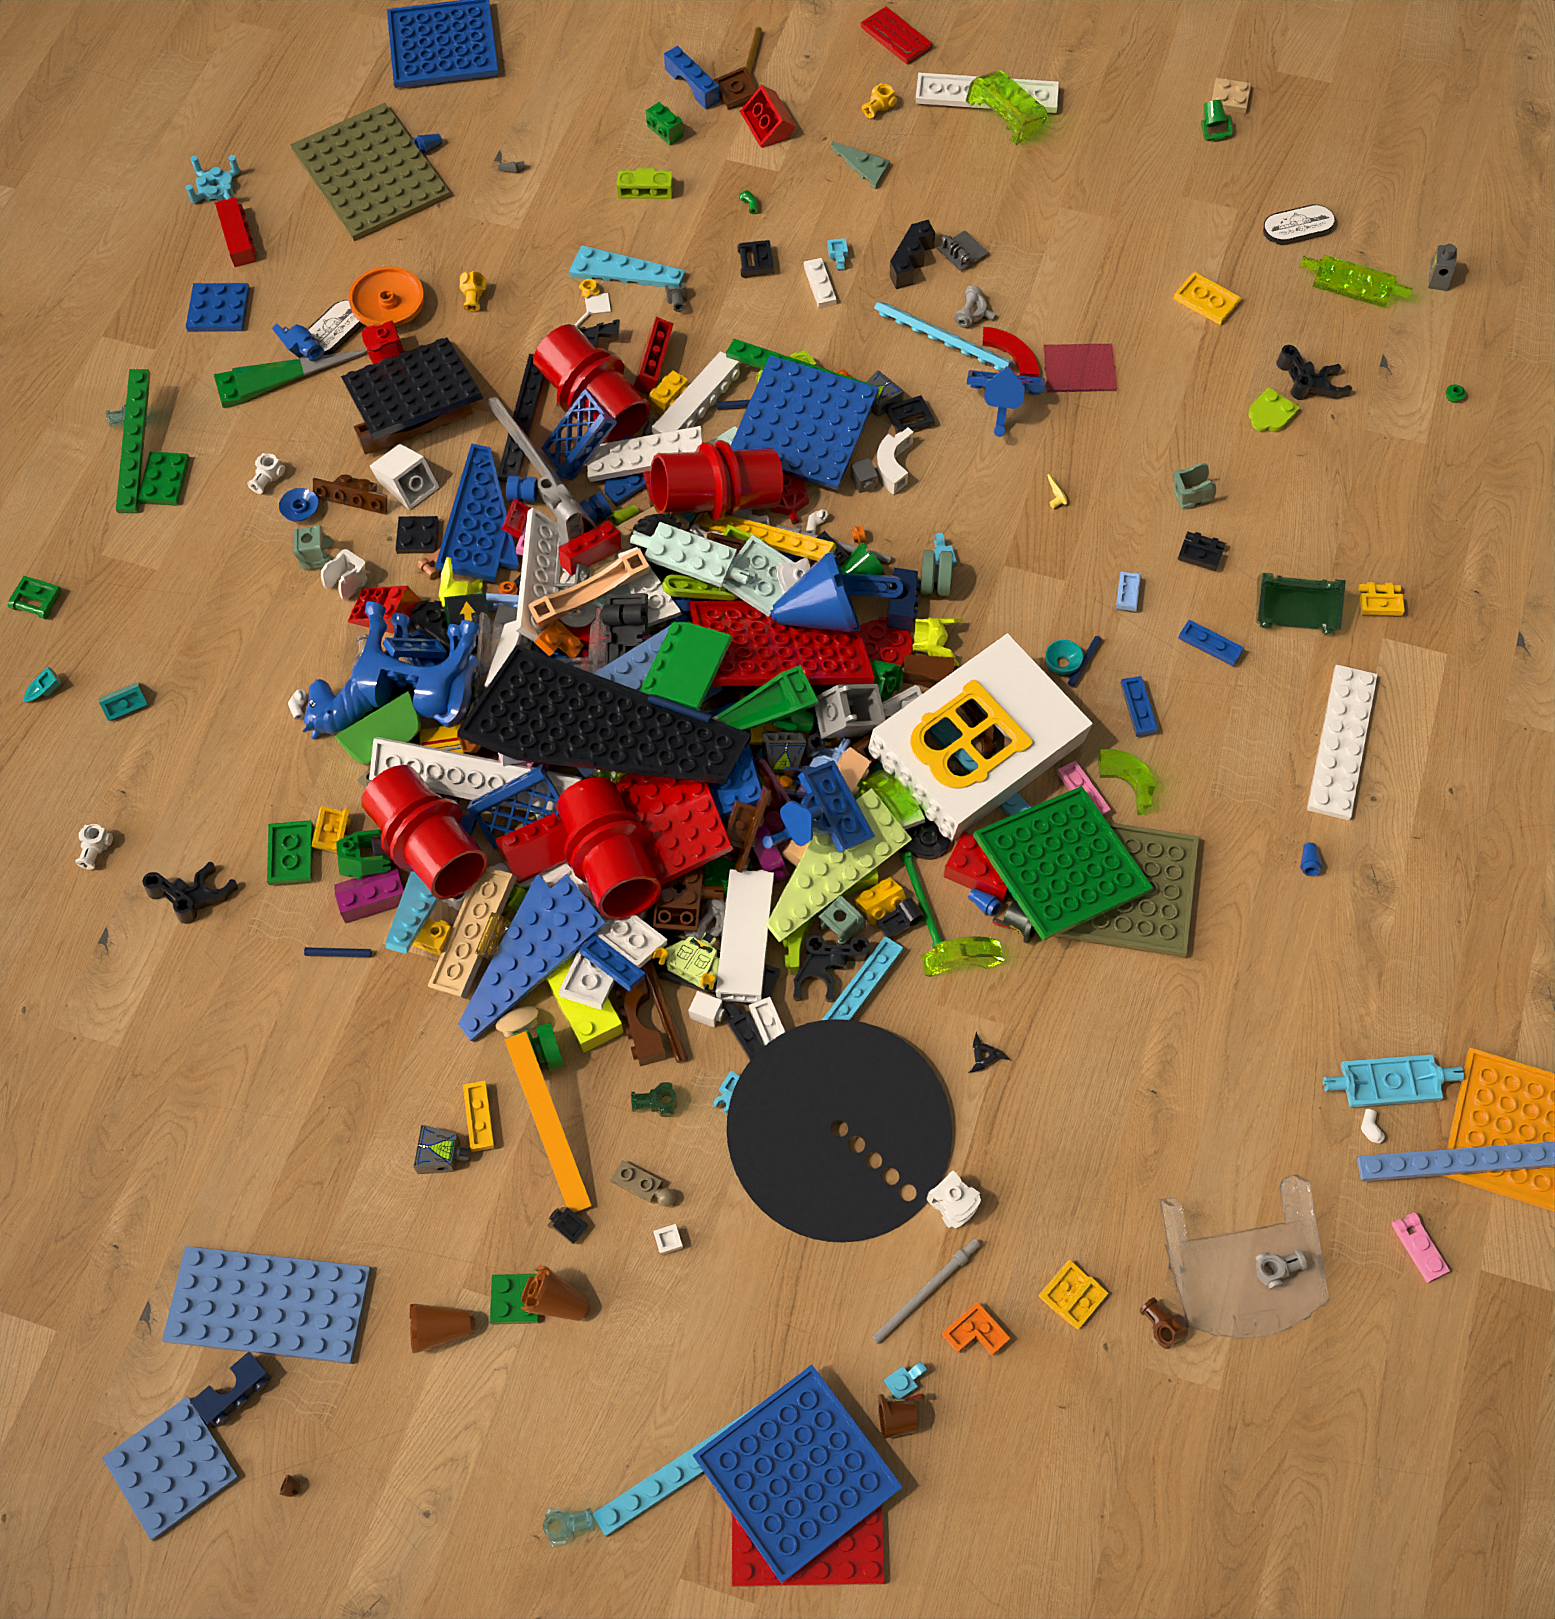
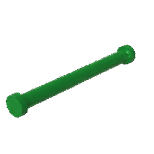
M906 852L900 856V859L906 866L920 908L925 915V921L933 940L932 947L934 950L941 949L946 945L945 941L941 939L912 860L914 858L912 852Z

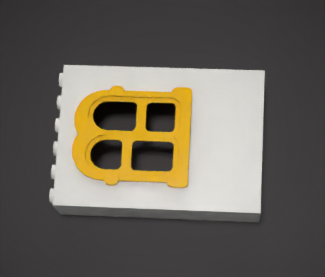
M1007 633L874 728L868 749L872 757L878 759L883 764L884 770L888 774L893 775L902 790H906L911 795L912 801L925 811L926 817L937 824L941 834L953 841L963 831L968 830L1084 743L1093 723ZM970 699L988 717L974 728H970L955 711ZM946 717L963 733L962 737L943 750L930 749L924 742L925 732ZM995 725L1011 744L992 758L985 759L973 747L971 741L986 729ZM959 749H964L978 764V768L966 776L954 775L947 766L948 758Z

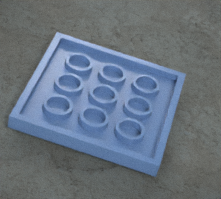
M188 1396L102 1457L152 1541H155L239 1479L238 1474L207 1424L191 1405V1399Z

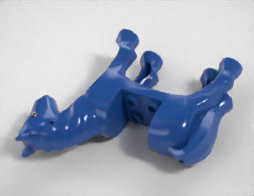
M366 602L365 613L370 620V630L364 651L354 665L350 679L337 696L334 695L329 683L323 679H318L310 685L308 706L303 719L306 727L303 729V732L313 730L311 738L316 739L321 733L335 734L338 731L347 729L363 718L366 712L373 710V708L385 706L389 702L395 685L402 688L411 686L415 689L413 706L419 716L436 719L448 728L460 724L470 711L472 676L480 664L479 659L471 654L476 646V637L481 626L468 620H462L460 625L449 624L447 635L450 638L449 657L435 666H416L398 660L399 658L392 657L387 649L385 651L382 650L381 642L388 626L383 618L386 607L376 602ZM392 613L393 638H412L408 630L412 623L410 617L400 613Z

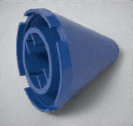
M834 551L825 553L773 604V609L770 610L773 621H778L779 625L851 633L860 630L857 614L850 598V592Z

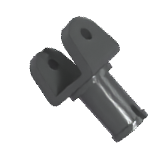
M681 283L679 288L672 289L665 285L667 303H673L675 312H682L685 309L684 302L687 301L685 283Z

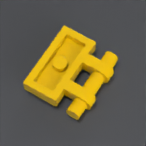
M1367 582V584L1358 585L1359 592H1366L1360 595L1361 615L1403 616V594H1394L1401 592V585H1393V583L1387 582L1385 584Z

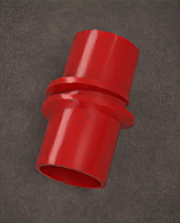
M566 324L554 329L543 338L536 348L533 364L557 389V403L564 412L567 413L584 389H588L607 414L616 419L617 423L604 439L606 443L620 441L627 435L632 437L646 422L650 414V404L623 376L625 365L622 360L617 356H610V353L603 348H596L575 325ZM588 398L584 401V408H589ZM594 411V421L600 414L598 411ZM583 412V420L587 422L588 412ZM578 413L574 414L576 419H578Z
M717 440L712 444L703 442L697 447L695 452L657 453L652 459L650 468L651 497L657 513L683 514L707 512L710 519L714 522L721 521L726 511L728 514L737 513L738 510L776 508L781 501L783 493L781 461L776 450L772 448L733 450L729 443L723 440Z
M408 765L393 766L373 778L365 788L361 802L363 809L382 831L381 848L401 870L414 871L435 898L442 900L454 898L470 889L483 875L487 867V856L462 827L463 811L457 802L446 798L443 799L440 795L434 793L416 770Z
M592 777L578 781L568 787L559 796L556 804L557 813L567 834V840L563 849L567 865L573 869L578 879L588 884L598 911L605 918L618 920L641 914L658 900L662 891L660 881L645 850V847L651 843L648 828L638 822L633 813L627 810L618 787L612 780L603 777Z

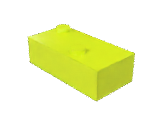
M576 953L545 980L583 1053L623 1034L624 1031L622 1023L608 997L602 1009L599 1010L559 996V990L577 955Z

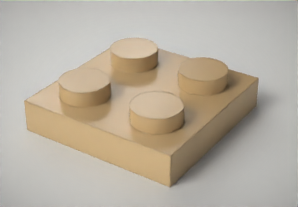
M1216 78L1212 100L1220 99L1224 111L1245 114L1251 83Z

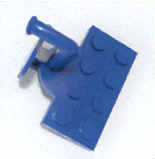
M1006 366L999 373L969 370L967 385L975 389H981L982 386H985V402L990 406L998 407L994 434L1001 437L1005 434L1004 427L1007 408L1015 409L1020 407L1023 403L1025 391H1028V394L1031 395L1044 393L1045 378L1015 375L1011 367Z
M832 760L798 775L808 795L802 799L801 804L789 801L781 808L780 814L786 829L775 835L765 836L762 843L765 848L770 849L773 845L792 838L798 846H804L813 839L814 832L820 835L829 834L838 852L841 853L871 840L875 835L838 766Z

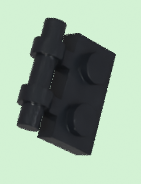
M1187 531L1177 560L1217 571L1226 543L1218 541L1219 539L1215 537L1212 539L1202 536V533L1199 532L1192 533Z

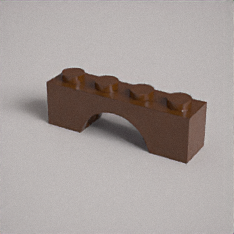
M645 978L630 992L618 983V986H614L617 999L622 998L624 1004L620 1006L622 1018L628 1019L629 1026L625 1027L628 1040L633 1039L635 1045L631 1047L633 1059L639 1060L640 1067L666 1060L660 1032L645 1028L637 1019L640 1007L650 999Z

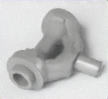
M968 286L964 292L967 302L963 309L956 312L954 317L956 323L959 326L968 327L973 322L981 320L983 316L993 320L995 313L986 309L987 304L983 298V291L978 286ZM976 304L977 310L971 312L973 305Z
M708 899L706 914L700 920L698 931H684L686 934L685 938L687 939L691 936L700 941L706 932L712 934L715 938L718 936L722 938L726 902ZM716 918L715 926L710 930H705L710 921Z

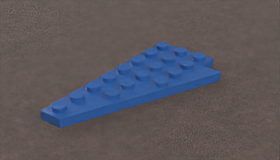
M471 443L437 558L436 570L442 571L446 557H450L453 574L495 582L499 567L518 570L519 563L512 535L501 529L507 513L490 447Z

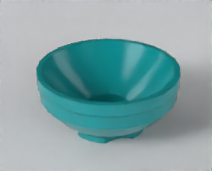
M1057 640L1047 647L1045 653L1046 664L1050 670L1057 674L1069 675L1080 668L1083 661V652L1073 641ZM1059 659H1066L1069 665L1061 667L1057 664V661Z

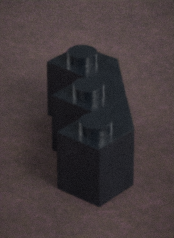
M929 219L911 224L890 260L889 276L895 289L913 285L914 269L924 266L925 250L934 248L935 231Z

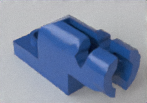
M277 323L272 327V330L288 350L298 358L304 355L310 361H316L323 356L324 349L318 344L307 328L298 324L294 325L291 329L286 326L282 328Z

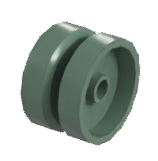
M923 550L921 595H931L934 583H937L938 595L949 596L950 583H952L953 578L952 551H941L939 563H935L936 553L934 550Z

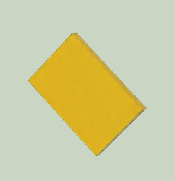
M1193 272L1174 294L1173 299L1221 325L1239 305L1242 297Z

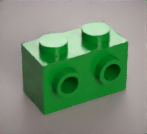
M658 102L646 110L647 127L667 144L672 145L683 137V122L681 118L673 114L667 106Z

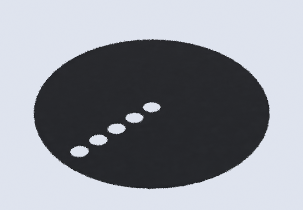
M831 1019L810 1022L792 1028L768 1042L756 1053L741 1073L734 1087L727 1114L726 1132L730 1159L742 1187L761 1211L784 1228L820 1241L840 1243L863 1241L886 1234L901 1226L918 1213L928 1202V1193L940 1184L950 1157L952 1143L951 1115L947 1098L934 1071L925 1059L904 1040L880 1027L859 1021ZM841 1120L847 1124L848 1132L845 1136L837 1137L833 1135L831 1125L835 1121ZM858 1136L864 1140L865 1147L863 1151L859 1153L850 1151L848 1141L851 1137ZM870 1152L878 1153L882 1158L880 1167L876 1169L869 1168L865 1164L866 1155ZM887 1168H893L899 1174V1180L894 1185H888L882 1179V1173ZM904 1184H910L916 1189V1197L911 1201H905L899 1195V1189Z

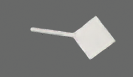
M608 293L590 295L588 298H585L587 312L578 320L575 326L578 327L589 315L611 312Z

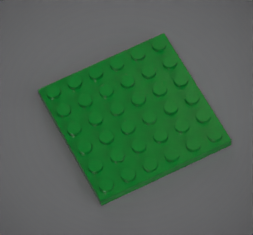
M1082 786L975 831L973 835L1043 941L1144 896L1153 889L1150 882Z

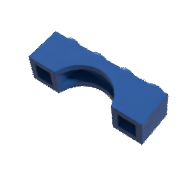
M679 46L664 53L665 70L674 79L682 76L691 87L695 100L705 110L720 102L719 85Z

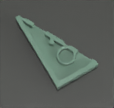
M834 141L831 143V149L838 157L841 155L852 170L857 172L862 179L866 178L871 183V187L876 189L890 166V160Z

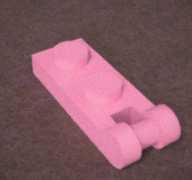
M1415 1212L1406 1215V1218L1403 1220L1398 1219L1392 1222L1395 1232L1427 1283L1450 1272ZM1411 1227L1414 1231V1233L1411 1235H1409V1233L1407 1232V1228Z

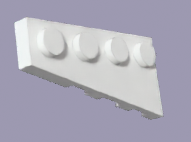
M636 547L618 554L619 559L638 548ZM650 565V572L628 583L631 594H648V627L682 615L671 596L664 592L660 580Z

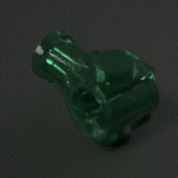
M660 1083L655 1089H651L650 1093L636 1094L635 1091H632V1112H636L639 1109H651L652 1112L659 1113L661 1117L673 1116L677 1106V1099L672 1083ZM665 1096L672 1098L669 1103H662L660 1101Z

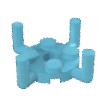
M234 155L228 157L232 168L229 172L220 170L219 167H213L210 171L205 172L202 170L197 156L190 158L195 173L199 176L196 179L197 194H195L191 184L185 187L191 203L196 204L202 199L221 201L235 197L232 188L234 185L232 178L240 173V169Z

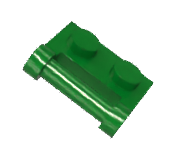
M23 576L8 601V608L13 610L20 609L36 614L39 618L47 619L50 615V609L62 590L57 585ZM23 597L42 603V605L38 607L21 602L20 600Z

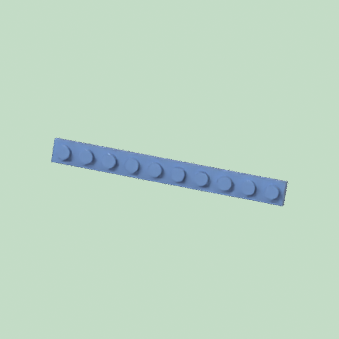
M1555 1141L1359 1156L1357 1163L1361 1182L1555 1167Z

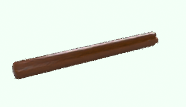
M650 959L642 966V970L645 972L646 981L677 1063L686 1061L688 1056L653 961Z

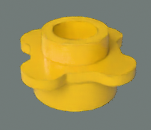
M593 279L584 280L579 285V289L582 290V296L588 298L590 295H598L600 290L596 286L597 282Z

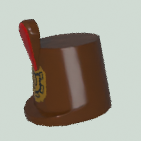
M924 1393L904 1399H885L883 1394H879V1421L884 1439L918 1431L917 1410L914 1400L925 1399Z

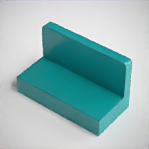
M138 682L99 698V704L108 721L147 705Z

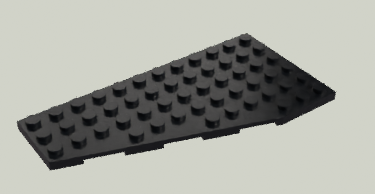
M516 644L457 731V737L519 761L726 785L751 740V733L714 719H710L709 723L649 703V695Z

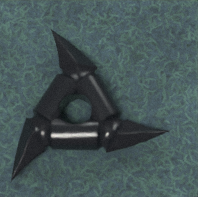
M976 1031L973 1041L976 1064L968 1073L985 1069V1067L996 1061L997 1058L1010 1060L998 1048L995 1049V1047L981 1043ZM987 1052L989 1057L983 1058L981 1053Z

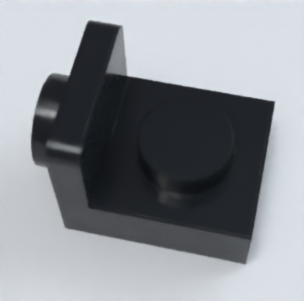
M568 1207L556 1208L550 1215L549 1220L551 1221L547 1225L549 1228L555 1229L571 1244L576 1242L588 1226Z

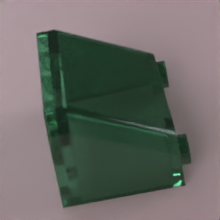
M1261 573L1257 578L1256 623L1260 624V628H1272V625L1316 629L1322 630L1323 634H1334L1335 631L1341 630L1346 580L1318 581L1286 578L1280 575L1274 578L1273 573Z

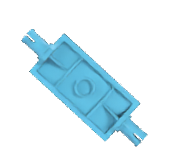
M1433 1054L1342 1061L1340 1065L1343 1076L1323 1077V1085H1326L1324 1087L1325 1092L1345 1090L1349 1108L1432 1102L1443 1099L1441 1084L1448 1081H1463L1464 1072L1460 1073V1071H1463L1461 1066L1449 1068L1437 1066Z

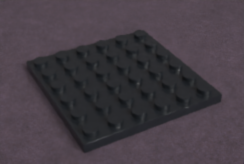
M447 337L437 339L435 342L427 345H421L411 351L402 352L400 355L392 358H385L381 362L367 365L362 369L350 371L346 375L341 376L373 440L483 399L481 391Z

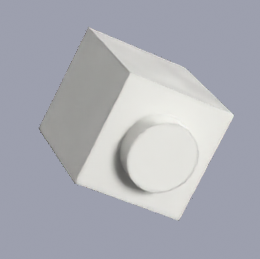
M697 991L689 1008L690 1019L715 1028L717 1021L721 1022L725 1013L722 1000Z

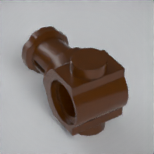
M1154 1297L1149 1299L1139 1311L1153 1323L1154 1338L1158 1341L1159 1345L1164 1349H1169L1173 1344L1187 1337L1190 1326L1182 1316L1165 1312L1157 1304L1158 1302Z

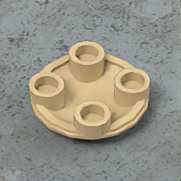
M532 1006L513 1009L496 1022V1029L503 1032L505 1037H511L518 1030L532 1028L538 1023L536 1019L538 1010Z

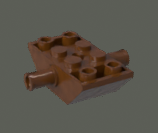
M706 864L661 886V894L655 903L653 929L697 932L704 899L724 901L725 886H705Z

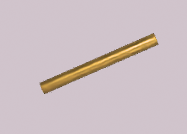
M756 27L745 66L750 75L762 33L761 27Z

